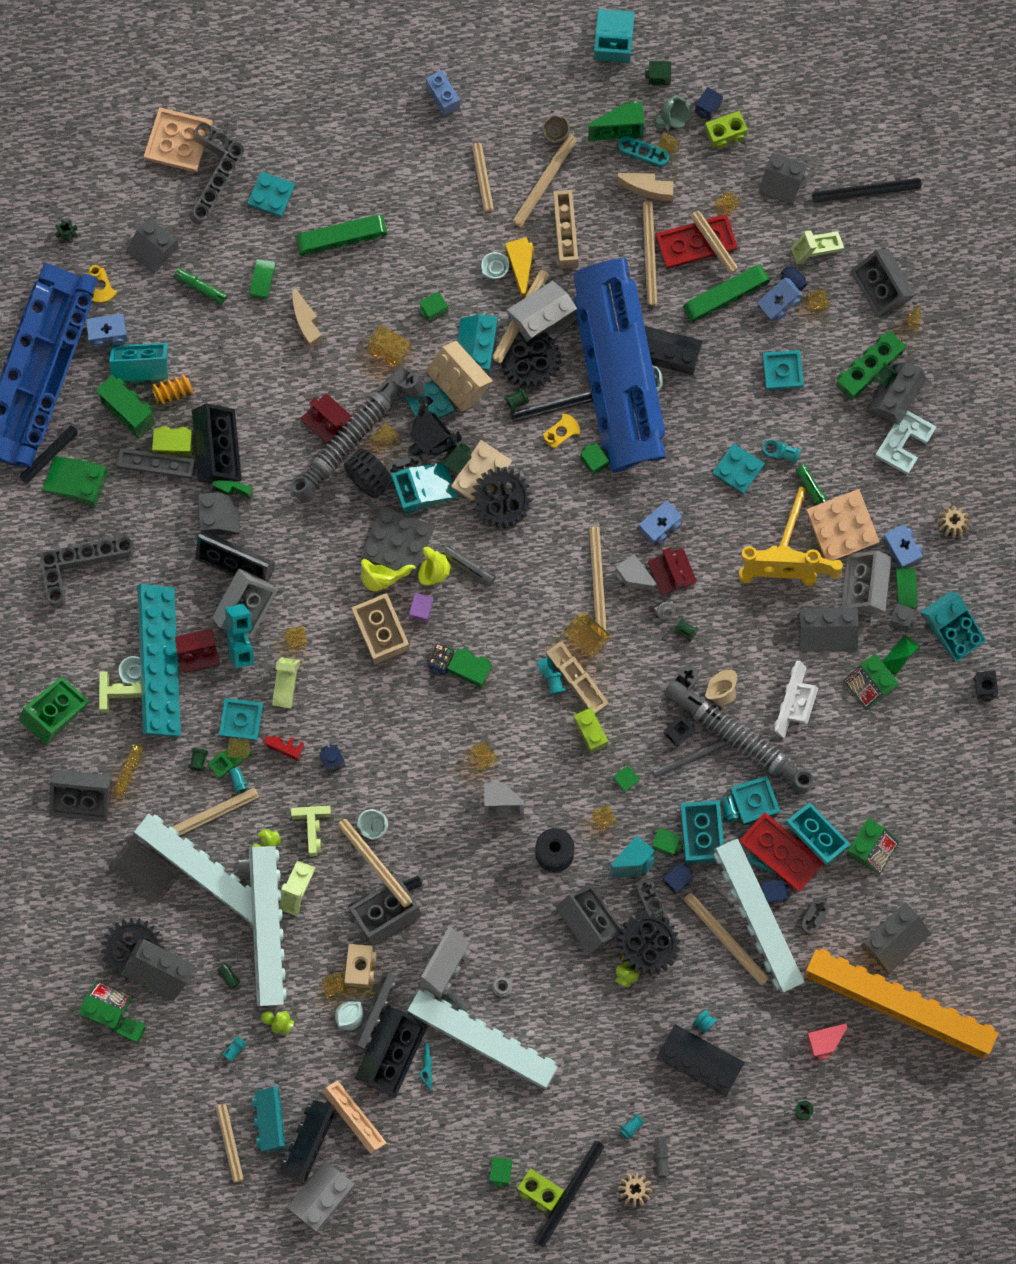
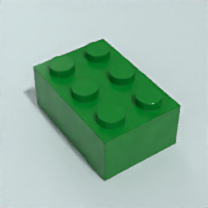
M111 375L96 389L99 401L140 439L156 424L154 420L155 415L152 413L153 409L146 402L142 403L135 391H129L121 378L118 377L116 379Z

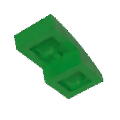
M257 259L249 296L268 299L276 262Z
M214 481L212 483L213 490L218 493L232 495L233 492H236L248 499H251L254 494L252 487L238 482Z
M898 568L895 571L897 603L917 609L915 568Z
M238 739L227 750L221 751L208 762V765L219 778H222L229 773V770L237 767L249 758L252 753Z

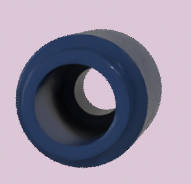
M787 266L780 273L782 275L781 280L784 278L790 279L800 292L808 284L806 278L794 266Z

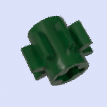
M61 220L60 225L55 226L58 231L55 233L56 238L61 237L62 243L65 241L72 243L73 237H78L75 232L78 230L77 225L72 226V220L68 222Z

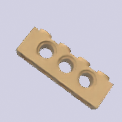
M572 190L553 191L559 269L578 268Z

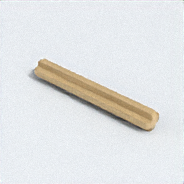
M481 143L472 144L483 210L484 212L493 211V202Z
M695 211L691 218L728 273L736 272L738 267L701 212Z
M226 1104L216 1106L232 1180L234 1183L243 1181L244 1178Z

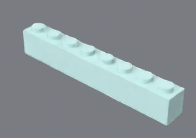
M148 814L134 831V834L253 925L251 887L248 885L246 887L242 886L239 883L241 880L234 874L229 876L224 872L225 868L220 863L215 862L214 864L209 860L210 856L202 850L198 852L194 849V844L187 838L183 840L177 836L179 832L173 827L167 828L162 824L164 821L155 814L154 816Z
M734 839L715 848L714 859L718 865L721 864L724 870L721 872L725 882H729L732 887L730 893L733 899L738 900L740 904L738 910L742 918L746 917L749 924L747 925L748 932L757 941L755 947L758 953L763 954L766 960L763 963L767 972L771 971L774 977L772 983L775 989L785 992L804 983L739 840Z
M275 846L249 847L257 1006L283 1005V1000H286V989L283 988L282 980H285V969L282 968L281 960H284V949H281L280 941H283V930L280 929L279 921H282V910L279 909L278 901H281V890L278 889L277 881H280V871L277 870L276 862H279V851L276 850Z
M424 990V992L418 991L407 1010L408 1014L541 1088L547 1089L558 1069L555 1066V1061L548 1057L543 1059L537 1056V1051L529 1047L528 1049L521 1047V1043L514 1038L508 1040L503 1037L504 1033L495 1028L490 1030L486 1027L487 1024L479 1019L475 1021L470 1019L467 1012L461 1009L458 1011L452 1009V1005L445 1000L440 1002L434 999L435 995L427 990Z

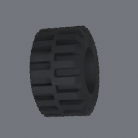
M360 448L344 463L345 471L350 479L365 494L372 498H378L393 483L392 476L378 458L365 449Z

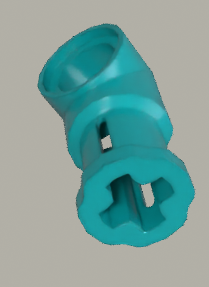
M767 440L762 447L764 456L777 459L783 458L792 461L795 465L801 448L795 449L786 446V443L775 440ZM774 445L776 447V452L772 454L768 453L766 451V446Z
M547 657L538 660L540 673L548 681L549 695L565 692L566 690L563 688L560 678L562 674L561 672L555 673L551 659Z

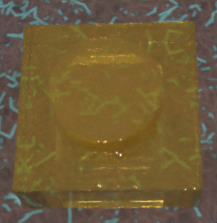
M664 132L660 137L661 147L667 152L671 151L675 154L679 149L680 142L667 132Z
M728 189L715 201V204L729 216L742 201Z
M825 289L806 294L811 313L829 309L830 305Z
M913 306L912 312L908 313V324H911V330L919 329L921 307Z
M304 625L285 629L288 649L307 646Z
M229 738L227 757L248 759L250 740Z
M609 804L591 812L599 831L617 823Z
M337 972L322 978L326 997L332 998L346 992L343 973Z

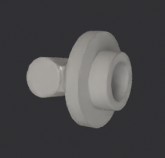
M672 601L664 602L654 608L656 614L662 620L672 618L676 612Z

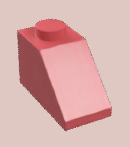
M847 1024L807 1034L813 1059L818 1058L820 1061L830 1058L829 1054L834 1052L847 1029Z

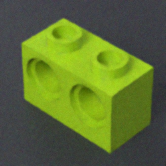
M740 111L706 122L704 129L712 149L716 147L718 149L724 148L733 141L736 143L741 142L747 137L748 132ZM736 126L739 128V130L734 131L731 129V127ZM714 133H721L722 136L717 137Z
M531 1168L517 1188L521 1198L528 1202L530 1199L537 1203L536 1207L544 1213L547 1210L552 1212L564 1193L563 1189ZM530 1181L535 1182L537 1185V1189L533 1192H529L525 1187ZM551 1193L554 1196V1200L550 1203L544 1202L542 1199L543 1194Z

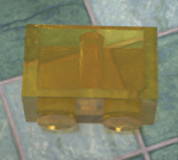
M380 324L367 342L369 351L373 355L379 356L380 354L391 365H401L412 348L409 340Z
M584 611L573 619L564 632L571 642L577 644L586 655L592 658L603 650L612 637Z

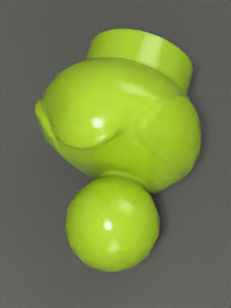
M263 829L257 834L260 837L261 844L256 843L251 847L281 845L279 833L277 830L271 832L268 829Z
M627 961L616 967L617 978L615 981L630 988L631 983L639 979V970L634 973L632 968L628 969L629 962Z
M265 1011L261 1014L262 1023L264 1025L271 1024V1030L276 1034L283 1033L287 1035L295 1023L290 1019L287 1011L278 1012L275 1018L270 1011Z

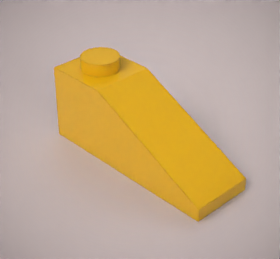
M527 237L505 243V250L522 299L525 298L527 293L532 254L535 253L532 242L528 243Z

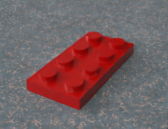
M727 214L706 219L727 252L738 249ZM695 223L659 232L655 235L666 269L717 256Z
M765 812L739 841L741 845L779 877L784 879L798 893L824 864L817 855Z

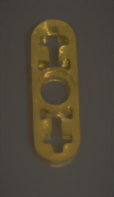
M136 743L132 746L115 785L113 795L121 798L125 796L133 777L131 775L133 771H136L144 752V746Z

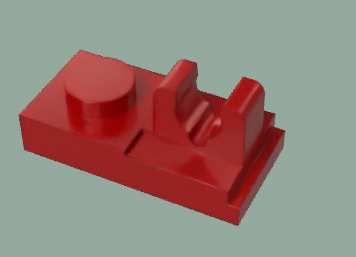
M266 736L264 740L265 747L300 762V754L304 748L303 742H300L298 747L293 748L294 738L292 737L287 745H285L283 740L277 736Z

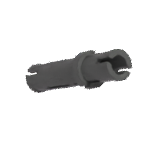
M450 546L444 550L443 555L458 567L471 574L472 578L479 579L489 587L495 581L496 576L484 570L482 565L475 564Z

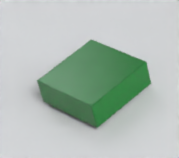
M628 765L613 776L615 782L625 793L640 781L639 777Z

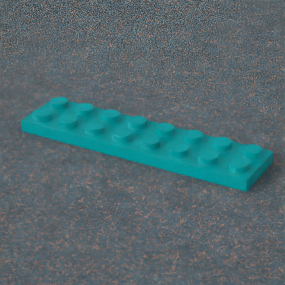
M139 584L137 585L143 735L181 736L178 658L175 641L174 587Z

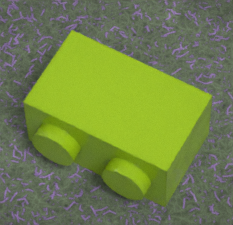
M161 426L159 429L154 428L153 453L192 457V430L186 427L170 429L169 427Z
M592 708L574 715V722L590 754L608 746V739Z

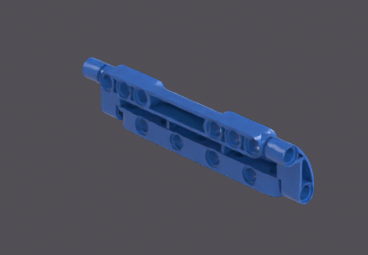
M626 258L603 261L573 273L577 293L574 297V304L577 307L578 326L601 443L604 451L608 453L611 472L625 471L644 461H659L666 458L664 444L661 440L665 435V428L636 283L629 277L630 273ZM609 284H610V286H611V291H612V296H613V301H614V306H615V311H616V316H617V321H618V326H619V332H618V328H617V323H616V318H615V313H614V308H613V303H612V298H611V293H610ZM630 392H632V398H633V403H634V408H635V413H636V418H637V423H638V428H639V433H640V438H641V440H639V435H638V430H637V425H636V420H635V415H634V410H633V405H632V399H631V394H630Z
M43 264L39 278L31 290L0 376V408L3 411V415H0V462L31 468L39 444L44 438L91 307L92 296L98 282L96 277L89 274L77 276L54 265ZM78 299L84 301V307L79 305ZM33 305L39 308V313H36L33 310ZM72 316H76L78 318V324L73 322ZM66 333H70L73 337V340H68L66 338ZM20 339L26 340L27 347L21 345ZM8 373H12L15 376V381L8 378ZM42 400L48 403V409L41 405ZM35 418L41 419L42 426L36 424ZM29 435H33L36 438V443H32L29 440Z

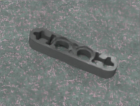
M647 879L642 880L638 884L637 891L648 917H651L653 913L648 909L649 903L656 902L659 905V910L654 912L655 918L658 919L662 915V920L666 921L669 918L654 883ZM643 884H646V886H651V889H649V893L651 896L655 894L656 897H652L645 901L644 898H648V896L645 891H641V889H643ZM659 931L655 933L656 936L660 934ZM658 940L660 946H667L664 945V940Z

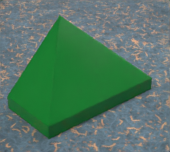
M904 635L882 662L890 671L897 675L920 646L907 635Z

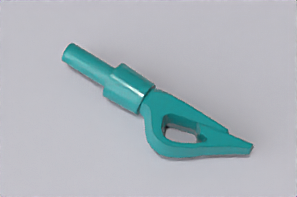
M426 1043L425 1056L423 1057L424 1068L420 1071L419 1076L430 1091H433L432 1056H430V1045ZM425 1072L428 1076L427 1081L423 1077V1073Z

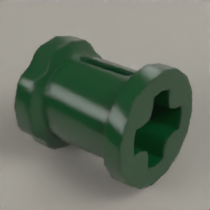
M884 362V367L873 378L887 387L889 380L898 372Z
M522 388L518 389V392L511 396H505L506 403L511 411H515V408L523 403H529V399Z
M682 618L676 626L674 634L682 635L691 643L699 628L689 625Z
M192 748L191 752L193 754L188 768L196 771H205L204 763L209 752L199 748Z
M808 1101L799 1102L795 1108L797 1119L808 1120L813 1114V1105ZM806 1106L808 1108V1115L806 1113L802 1115L800 1113L801 1108Z

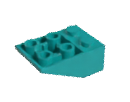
M598 9L594 60L630 63L635 12Z
M443 463L407 468L391 474L398 500L405 515L458 497L456 491L450 488L453 482L447 466Z
M949 591L920 612L927 626L955 662H958L986 642L985 637L958 593Z

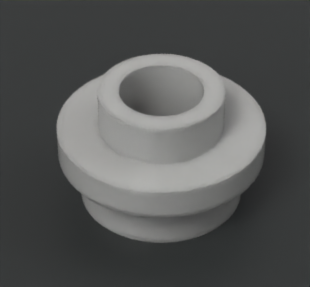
M499 977L493 982L492 989L497 996L505 997L510 994L512 984L509 979ZM500 984H505L506 989L501 991L499 990L498 986Z

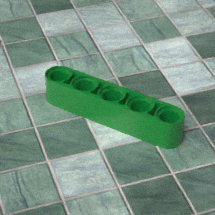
M374 215L299 233L295 236L299 255L305 256L307 253L314 254L323 252L324 249L339 248L344 244L348 246L360 243L359 241L361 240L369 241L377 239L378 236L385 237L388 232L383 215Z
M759 264L689 300L682 308L691 323H696V320L699 318L701 320L711 315L713 311H718L728 306V303L745 297V294H750L760 289V286H766L771 280L762 265Z

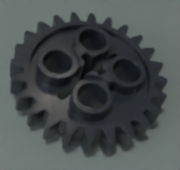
M518 333V339H514L501 363V367L504 368V375H507L508 381L513 379V385L519 382L520 388L526 384L528 389H530L531 385H534L535 389H537L539 383L544 387V381L546 380L551 383L550 376L556 377L555 371H560L558 364H562V361L560 359L561 352L558 351L559 346L555 345L554 339L550 340L548 334L543 337V334L540 333L526 342L525 338ZM536 348H543L539 352L535 351ZM518 351H524V354L516 355ZM541 364L546 365L544 368H538ZM522 368H527L525 372L519 371Z
M496 467L494 471L489 469L487 470L488 474L485 472L481 474L483 479H476L479 485L472 486L476 492L471 493V495L476 497V499L472 500L471 503L477 504L473 510H479L480 512L477 517L484 516L482 522L485 523L489 520L490 527L495 523L497 529L501 528L502 525L504 529L508 528L509 524L511 527L515 526V521L519 523L522 521L521 517L527 516L524 510H530V507L526 505L532 502V500L527 498L532 492H526L530 485L523 484L526 479L520 480V473L513 475L514 469H510L508 472L507 467H503L501 471L499 467ZM507 482L512 485L511 492L506 489ZM489 485L494 487L493 494L488 492ZM499 496H504V500L499 499ZM510 501L515 504L514 511L509 508ZM491 504L497 506L496 513L492 512Z
M647 912L644 913L642 918L639 913L636 914L635 919L630 917L629 923H623L625 929L620 928L619 933L621 935L616 938L620 942L616 945V948L622 949L619 951L618 956L624 955L622 963L628 961L627 968L629 969L634 966V973L640 969L642 975L648 971L649 975L652 976L654 970L659 975L661 968L667 971L668 965L672 966L674 964L672 959L676 960L678 957L676 953L680 951V948L675 946L680 943V940L675 939L679 933L672 932L675 926L667 925L669 919L663 922L662 915L658 919L655 918L654 912L651 917H648ZM648 927L651 930V934L644 933L642 928ZM659 931L660 934L655 937L652 944L638 957L637 954L643 949L645 943H648L652 936ZM664 940L667 946L662 947L657 941ZM630 942H637L639 944V948H633L630 945ZM651 954L654 957V960H647L645 955Z
M131 917L129 923H126L122 919L121 926L115 923V930L112 928L108 929L111 935H104V938L108 941L101 943V945L106 947V949L101 950V953L106 954L102 961L109 962L105 967L113 968L111 974L118 972V979L122 976L121 974L131 954L128 948L118 945L117 941L132 947L136 945L138 939H145L165 949L164 946H159L163 938L157 939L160 931L154 933L153 929L155 926L153 925L148 928V921L141 924V919L138 918L137 922L134 923ZM128 931L134 935V939L129 942L123 938V934ZM117 949L123 950L125 957L117 959L114 956V951Z

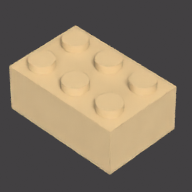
M457 341L443 346L425 371L461 411L475 406L493 382Z
M387 593L351 607L352 614L374 665L410 650L407 638Z

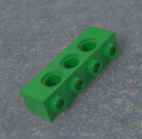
M891 331L886 335L882 334L877 339V344L874 347L869 346L864 351V356L860 360L858 358L855 359L850 365L851 368L847 372H841L837 377L836 387L851 401L875 380L873 377L884 367V362L890 366L905 352L906 345ZM884 350L887 352V355H881L878 351ZM870 362L874 365V367L869 368L865 365V363ZM859 375L861 379L854 380L852 376Z

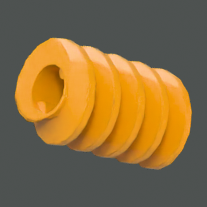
M181 374L180 381L176 376L173 383L169 379L166 380V385L160 381L159 388L152 384V391L158 407L159 401L163 405H166V399L172 403L173 396L180 400V394L187 398L188 391L192 396L194 395L189 379L184 374Z

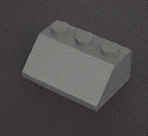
M551 281L506 311L526 342L573 313L577 307L567 292L554 281Z
M877 550L847 555L841 608L858 607V612L865 613L885 612L891 566L890 556Z
M238 569L212 618L220 628L226 630L225 607L244 604L251 613L252 631L247 633L248 638L252 639L278 589L255 574Z
M488 780V783H484L485 818L524 817V801L504 782Z
M449 926L421 976L420 988L431 992L439 998L443 994L447 995L452 986L450 983L453 977L456 978L461 970L459 966L461 961H466L471 952L468 950L469 942L452 927Z
M324 1161L287 1206V1209L318 1233L356 1186L340 1171Z

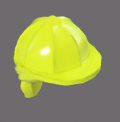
M424 547L423 554L427 559L420 566L418 572L419 581L423 585L444 582L449 576L451 568L446 556L438 551H434L430 547Z
M363 559L361 561L363 566L361 580L368 590L380 591L387 589L398 579L409 575L416 567L414 565H406L394 571L383 565H374L367 559Z

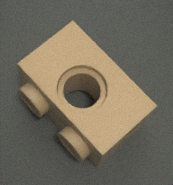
M349 944L344 982L346 986L369 988L370 983L374 982V971H371L372 963H376V952H373L372 946ZM359 962L366 963V968L359 971L356 969V965Z

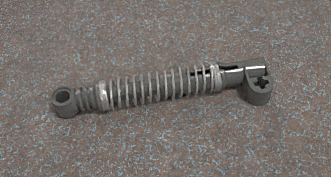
M399 365L382 386L369 395L370 399H366V404H362L361 409L358 408L359 412L354 413V418L350 417L351 421L346 422L347 426H342L345 432L338 431L341 437L334 435L337 441L330 440L333 446L326 444L329 450L323 449L325 455L319 453L321 458H314L307 473L292 481L291 490L300 502L307 503L314 498L316 487L322 483V480L329 478L335 472V467H339V463H343V459L347 458V454H351V450L355 449L354 445H359L358 441H362V436H366V432L371 430L370 427H374V423H378V418H382V414H386V411L391 408L393 400L400 393L411 399H417L423 395L425 387L415 373Z
M687 665L677 673L663 695L689 712L695 721H701V725L705 724L707 729L710 727L712 732H717V736L721 735L722 740L725 738L728 740L727 743L731 742L732 747L738 743L739 747L737 750L741 746L745 748L742 754L746 750L749 751L747 758L751 754L754 755L752 761L756 757L760 760L757 765L763 761L765 764L762 769L768 765L769 769L767 772L773 776H782L781 779H786L785 782L787 783L790 781L789 784L796 793L805 794L810 790L814 778L809 771L802 770L801 768L798 770V766L794 767L793 763L790 764L788 756L780 752V750L773 753L774 746L768 750L770 744L766 743L763 746L764 739L759 741V736L753 739L754 732L748 735L749 728L745 730L744 725L740 726L739 721H734V717L730 719L729 714H724V710L719 711V707L715 708L714 703H711L710 700L701 698L691 691L698 679V671L695 667ZM688 675L691 676V678L687 679L686 685L684 686L682 684L684 678L688 677ZM798 779L806 780L807 785H801Z

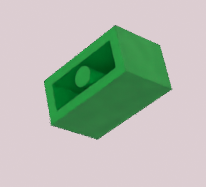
M457 648L447 670L448 673L483 688L492 670V664L485 657L480 656L478 658L474 656L473 652L463 648L461 650Z

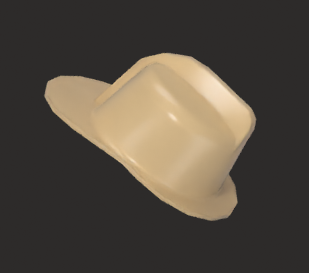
M733 670L720 671L711 678L705 697L723 710L736 698V672Z

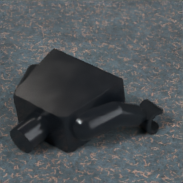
M429 396L421 397L418 401L421 405L412 425V431L409 434L415 443L409 448V451L414 456H418L421 452L437 456L449 451L455 444L462 441V437L459 431L456 434L454 432L451 433L435 412L428 411V406L432 404L433 399Z

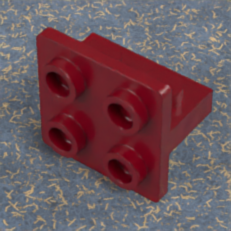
M324 394L319 400L314 397L309 402L310 409L301 417V421L328 444L334 438V435H337L338 431L342 430V426H346V422L351 421L350 417L352 416L328 394Z
M669 547L662 550V556L648 561L661 595H666L697 582L683 548L671 552Z
M212 629L175 637L177 654L183 673L220 665Z

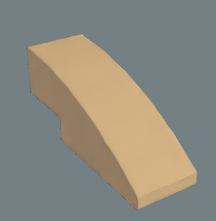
M618 173L617 183L626 189L647 198L672 202L673 181H655V174Z
M295 288L292 290L295 317L304 340L312 349L323 341L322 334L315 326L318 323V319Z

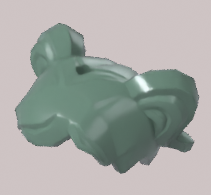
M672 96L663 104L661 114L655 118V127L657 129H665L666 131L670 127L682 128L691 117V109L689 108L691 104L686 102L681 96Z

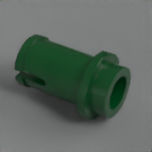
M226 963L217 971L219 972L218 976L223 978L231 990L241 982L232 972V967Z

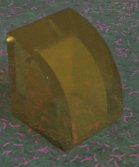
M384 422L370 437V443L381 448L392 446L400 439L399 433Z
M483 740L468 749L481 770L498 761L487 740Z

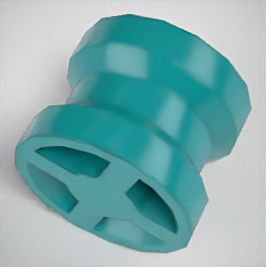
M704 1010L693 1024L699 1026L701 1032L706 1034L717 1022V1019L711 1017L708 1010Z

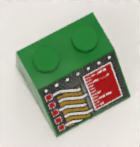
M876 653L861 663L843 680L866 711L895 691L899 685L898 681Z
M867 818L846 855L880 875L898 846L899 841L886 828Z
M96 981L86 995L78 1014L87 1020L116 1032L133 995Z

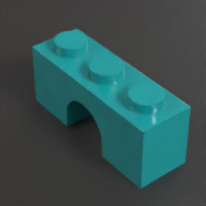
M244 604L225 607L229 660L235 668L254 665L253 647L249 642L247 633L252 631L251 613Z

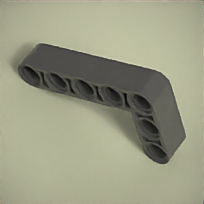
M200 123L195 128L193 139L219 155L221 159L190 212V219L195 224H201L207 219L244 154V147L241 143L207 123ZM198 130H204L206 137L201 136ZM214 140H220L222 146H217ZM230 149L237 150L238 156H234ZM222 164L228 165L230 171L223 170ZM213 180H219L221 186H215ZM204 195L211 196L212 202L206 201ZM196 210L203 212L204 217H198Z
M118 537L45 551L40 557L49 604L54 608H59L65 603L66 598L61 570L131 557L135 551L132 540L128 537ZM124 544L130 545L126 551L121 550ZM104 548H111L108 554L102 553ZM91 551L92 555L90 557H83L85 552ZM67 555H73L71 561L64 560ZM48 559H55L54 563L50 565L45 564ZM52 576L58 577L54 583L48 582ZM55 594L61 595L57 601L51 600Z

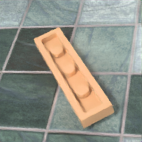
M338 1081L322 1091L370 1154L386 1144L383 1137Z

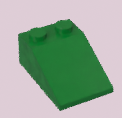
M636 101L628 102L588 123V141L621 139L625 136L643 138V103Z
M55 456L42 491L96 508L109 473L106 467L89 461Z
M61 676L23 708L18 720L47 745L89 703V700Z

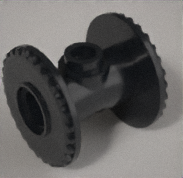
M550 828L539 835L536 841L535 856L540 867L548 872L557 873L564 871L571 865L574 858V841L568 832L559 828ZM556 848L559 851L554 853L551 849Z

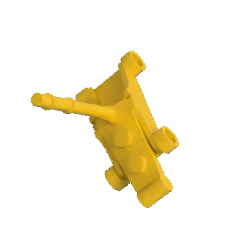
M799 487L795 495V501L789 513L790 516L778 548L777 546H772L767 550L756 551L755 548L747 546L742 550L741 558L744 561V567L739 570L738 575L741 582L750 583L754 577L801 579L802 583L809 587L815 585L817 581L816 573L830 575L833 579L840 578L843 567L840 560L831 561L824 559L817 550H809L807 553L792 550L788 546L796 519L799 516L798 513L802 501L805 498L806 488Z

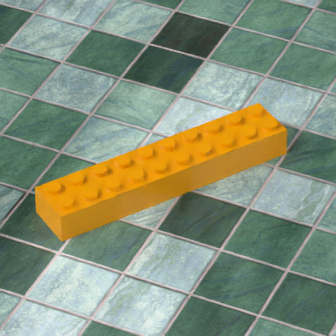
M815 950L803 977L983 1060L990 1054L999 1034L995 1031L994 1027L988 1024H984V1026L978 1024L975 1018L967 1015L963 1017L958 1014L957 1010L951 1007L947 1009L941 1007L938 1001L933 999L928 1001L922 998V994L916 991H906L901 984L896 982L891 984L885 981L886 978L879 974H869L866 968L859 965L854 967L849 964L848 960L842 957H838V959L830 956L831 953L827 950Z

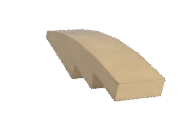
M559 641L545 652L588 709L592 708L594 714L609 704L591 677L583 670L562 641Z

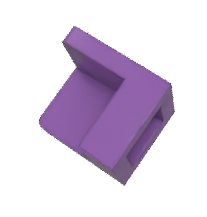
M415 593L409 619L428 624L433 598Z

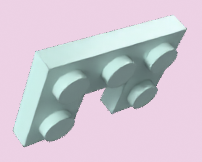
M907 411L900 425L894 423L875 457L908 475L918 457L902 449L909 436H912L927 445L936 430V426Z

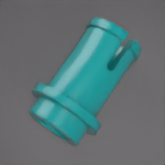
M235 767L228 772L234 785L233 790L236 793L246 791L248 783L244 781L241 768Z
M728 796V801L727 797L722 798L721 802L726 814L724 818L728 822L738 820L739 812L736 811L733 796Z
M239 1036L236 1039L233 1038L232 1044L222 1053L231 1062H233L242 1049L246 1048L244 1046L247 1043Z
M635 1114L625 1126H621L619 1132L626 1139L633 1138V1134L645 1122L639 1115Z

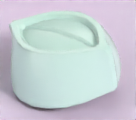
M498 252L487 254L481 263L482 277L488 279L503 277L509 270L508 257Z
M130 656L121 662L119 675L124 685L141 682L140 657Z
M346 1001L339 1005L335 1012L337 1026L343 1030L358 1028L364 1019L361 1002Z

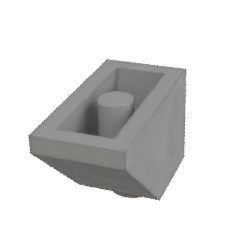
M635 554L616 566L615 577L619 583H624L627 587L651 591L656 589V582Z

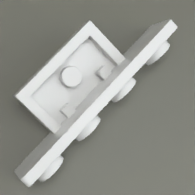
M796 661L795 666L791 670V679L785 690L786 695L780 705L779 717L774 724V732L781 738H785L790 721L808 723L817 695V686L802 683L806 666L801 661Z

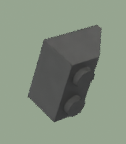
M772 153L758 193L793 205L804 178L807 164Z
M149 217L136 230L126 251L151 272L155 273L179 246L175 237Z
M218 492L198 494L201 533L208 532L215 535L240 534L237 496Z

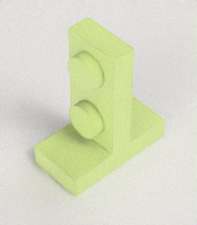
M805 231L791 247L797 265L804 263L809 257L839 252L844 249L838 231L813 236L812 231Z
M281 657L276 662L277 674L272 701L273 706L292 708L300 660Z
M100 672V712L109 713V698H142L141 683H133L131 686L117 683L109 686L108 672Z
M330 806L291 808L292 819H307L310 857L318 856L317 851H321V840L317 839L316 832L320 831V820H316V818L331 817Z
M300 861L296 862L287 884L284 883L281 889L279 909L295 916L298 915L301 900L314 874L315 867Z

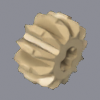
M954 505L951 510L946 507L944 512H940V519H938L937 524L941 525L940 531L946 530L945 537L949 533H952V538L956 537V533L961 537L963 536V531H968L967 525L970 524V520L966 519L968 513L962 514V507L958 511ZM951 519H955L957 523L952 524Z
M637 1172L634 1174V1179H632L630 1174H627L628 1182L625 1179L620 1181L625 1186H619L618 1190L625 1192L620 1194L619 1197L620 1199L628 1197L625 1200L626 1205L630 1200H633L632 1207H636V1201L638 1200L639 1204L643 1206L642 1197L647 1201L650 1199L645 1193H652V1189L645 1187L649 1186L651 1182L643 1183L646 1176L642 1175L638 1179ZM638 1185V1190H641V1192L632 1194L630 1187Z

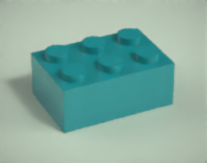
M720 800L681 803L680 817L685 864L716 863L713 856L715 853L714 849L724 844Z

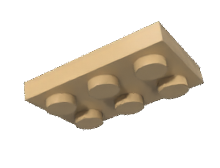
M482 440L478 442L471 453L472 458L450 486V488L470 501L476 499V497L471 495V493L476 492L472 486L479 485L476 479H483L482 473L488 474L487 470L492 469L494 471L496 467H499L501 471L503 467L508 468L512 462L511 459ZM489 485L488 492L492 493L494 487Z

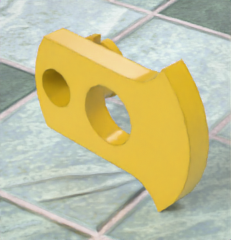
M98 265L91 266L87 274L96 277L98 281L106 283L105 288L102 290L95 288L92 302L106 303L112 300L118 291L111 288L104 268Z
M562 414V419L543 433V438L550 447L555 449L572 435H580L579 424L572 416ZM564 427L567 430L566 435L558 436L556 434L557 428Z

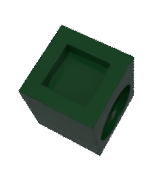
M649 61V68H645V79H649V85H671V61Z
M464 443L455 444L442 458L443 464L459 474L472 458L471 449Z

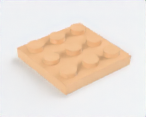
M159 107L144 154V160L198 173L205 147L193 139V131L200 123H207L212 126V120ZM198 130L201 136L206 137L204 130Z
M860 489L806 509L824 559L833 561L880 542Z

